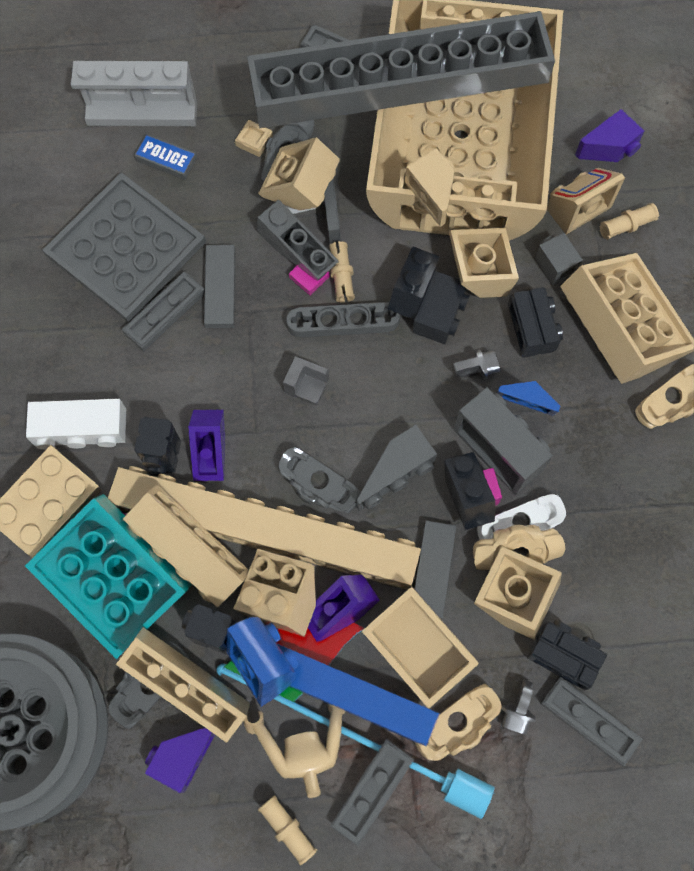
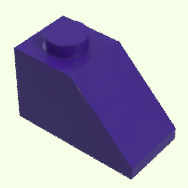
M620 109L580 140L575 156L578 159L619 162L626 155L631 157L641 147L639 142L645 131Z
M193 410L188 426L193 481H224V410Z
M363 575L341 576L316 600V607L308 629L315 640L320 642L358 621L380 599Z
M202 728L161 742L160 746H154L147 756L145 764L148 765L145 774L179 793H185L215 734L206 728Z

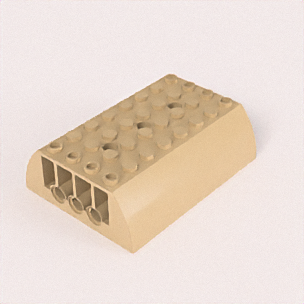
M393 0L389 34L541 11L555 63L549 83L378 110L366 192L371 208L381 220L393 229L449 235L450 230L506 228L509 241L527 233L542 220L547 211L564 10L471 0ZM462 130L465 131L469 136L466 138H458L455 136L454 133L456 131ZM436 148L444 157L447 156L452 161L455 169L446 221L441 227L405 183L406 166Z

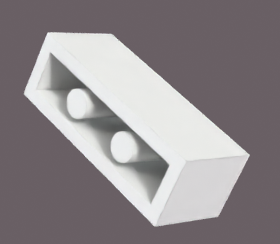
M120 399L28 402L26 438L38 449L46 450L50 445L54 448L55 445H67L69 448L78 449L84 448L86 444L114 447L116 443H125L126 408Z

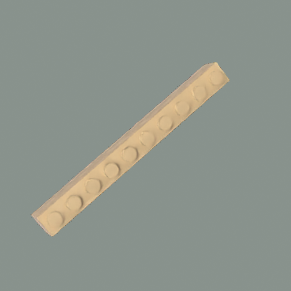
M129 466L128 470L118 467L108 495V499L121 512L128 514L141 498L158 484L215 538L261 549L343 573L363 575L365 579L406 590L412 586L421 548L415 547L416 544L410 540L399 538L397 542L384 539L385 535L377 531L367 530L365 534L354 531L355 527L347 523L337 522L336 525L324 523L325 519L317 515L307 514L306 517L294 514V510L287 507L277 506L276 509L265 507L264 502L254 498H247L246 501L235 499L234 494L224 490H217V493L205 491L206 487L198 483L188 482L187 485L179 484L171 476L159 474L158 478L146 475L147 471L134 466Z

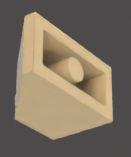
M436 148L406 166L405 183L441 227L446 221L455 169L452 161L447 156L444 157Z

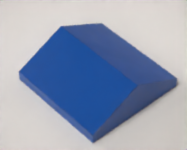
M536 381L502 385L497 391L504 400L551 416L558 413L560 405Z

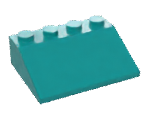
M102 494L93 498L25 567L117 659L130 646L143 627L148 629L191 587L192 583L182 579L176 573L175 567L166 559L158 557L153 552L152 546L130 529L129 525L123 520L125 515Z

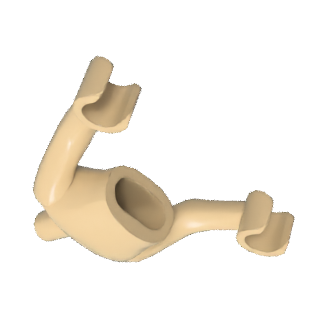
M328 704L331 714L326 748L317 732H304L292 735L284 740V756L264 725L263 713L258 711L259 721L256 723H250L246 716L244 719L246 731L257 735L277 772L285 779L303 778L307 797L315 798L319 796L321 792L316 774L333 768L336 763L341 737L342 714L346 711Z

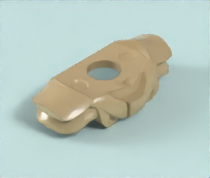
M694 364L680 371L637 406L635 410L636 416L644 426L652 429L656 426H662L667 422L672 423L683 417L687 418L694 413ZM670 387L676 388L680 392L681 398L677 404L669 403L665 397L666 390Z
M512 525L505 530L499 529L494 532L492 539H481L473 546L475 567L478 570L491 569L501 546L512 551L518 547H525L528 549L525 557L541 564L561 557L565 553L564 540L557 530L548 529L541 531L539 526Z
M482 684L467 692L439 714L427 747L415 742L418 751L426 759L438 761L448 754L455 756L460 751L474 748L480 743V739L485 732L491 728L490 722L500 713V699L487 684ZM454 712H461L466 717V725L461 731H453L448 725L449 716Z

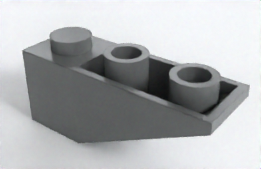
M279 199L258 216L257 231L277 252L317 281L339 263V260Z
M417 425L390 440L357 498L356 508L358 511L365 507L368 510L374 508L383 501V495L391 490L393 493L399 492L409 484L408 479L416 474L421 477L434 468L433 463H435L437 453Z

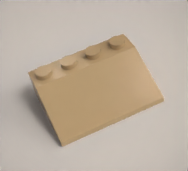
M637 253L581 265L560 286L621 384L638 379L694 351L693 337Z

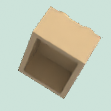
M50 445L0 498V531L33 558L101 492V489Z
M413 587L408 589L362 631L428 709L479 664L477 659Z

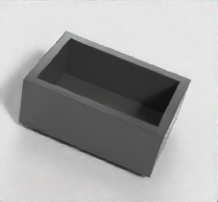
M488 387L459 410L454 431L490 469L494 468L496 476L515 496L543 472L553 456L550 453L548 444L543 439L536 438L528 430L529 427L525 420L519 415L514 416L507 408L503 397L496 392L492 393Z

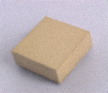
M248 120L236 138L235 144L237 147L260 157L265 150L268 140L273 137V131L266 127L259 128V124Z

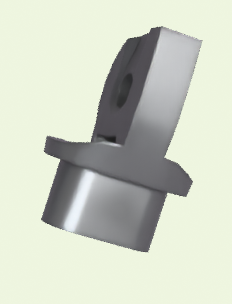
M477 349L476 358L454 363V369L458 377H466L480 372L482 378L486 380L489 374L500 372L494 350L481 352L480 349Z
M523 679L516 703L502 706L505 715L501 726L521 734H527L530 722H535L536 717L528 710L533 693L532 682Z

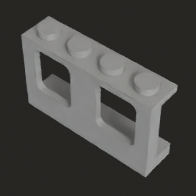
M73 61L71 87L81 91L86 104L85 121L87 126H196L197 99L188 61Z

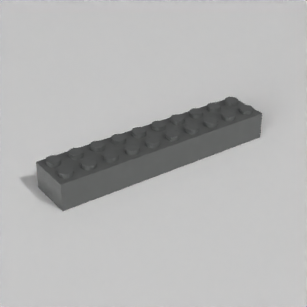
M541 11L247 56L259 128L549 83L555 63Z

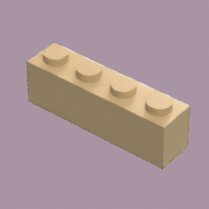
M158 484L149 490L123 518L136 535L142 537L152 546L153 552L158 557L166 559L175 567L176 573L182 579L190 581L199 590V594L204 600L213 603L217 607L234 592L248 574L249 569Z
M144 627L116 664L226 743L247 716L250 705L247 700Z

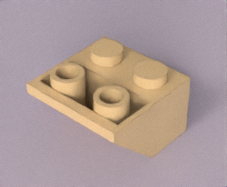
M257 549L234 610L248 618L259 617L264 624L271 622L276 628L305 636L316 607L314 565Z

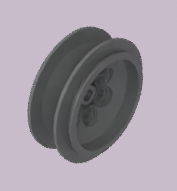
M0 634V831L46 821L76 801L96 775L105 753L108 738V712L105 698L99 683L88 667L69 651L45 640L23 634ZM13 690L15 695L14 701L10 706L6 707L3 703V697L7 691ZM44 698L46 709L41 715L37 716L34 712V705L37 700ZM15 726H19L20 731L16 732L14 737H11L10 731L14 730ZM45 731H50L53 737L52 743L47 749H43L40 744V737ZM20 756H24L27 761L26 769L22 774H18L15 770V762Z

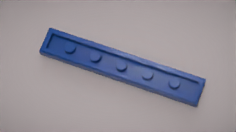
M277 644L282 652L289 649ZM289 649L296 657L299 667L294 669L297 676L289 687L427 747L439 718V713Z

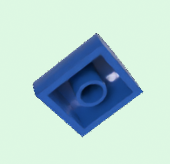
M252 617L240 621L227 629V654L262 707L291 685L297 676L294 669L299 667L296 657L289 649L282 652L276 642L281 640L274 624L270 622L264 625L259 617Z

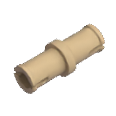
M650 203L634 211H623L621 216L601 222L600 232L606 240L624 232H634L639 226L658 220V209L655 204Z
M340 241L338 242L340 253H338L336 242L329 245L330 252L339 260V263L330 270V274L335 282L336 301L344 303V291L348 302L355 299L351 279L354 272L353 267L349 265L348 245L346 242Z
M274 795L258 811L262 813L277 833L275 838L278 842H284L301 866L317 852V849L312 846L299 829L300 823L296 818L292 820Z

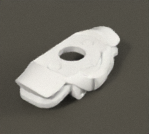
M549 494L496 515L495 522L478 526L479 539H492L496 530H505L512 526V519L519 512L528 516L529 525L539 526L541 531L551 529L562 523L565 519L566 510L561 498L555 494Z

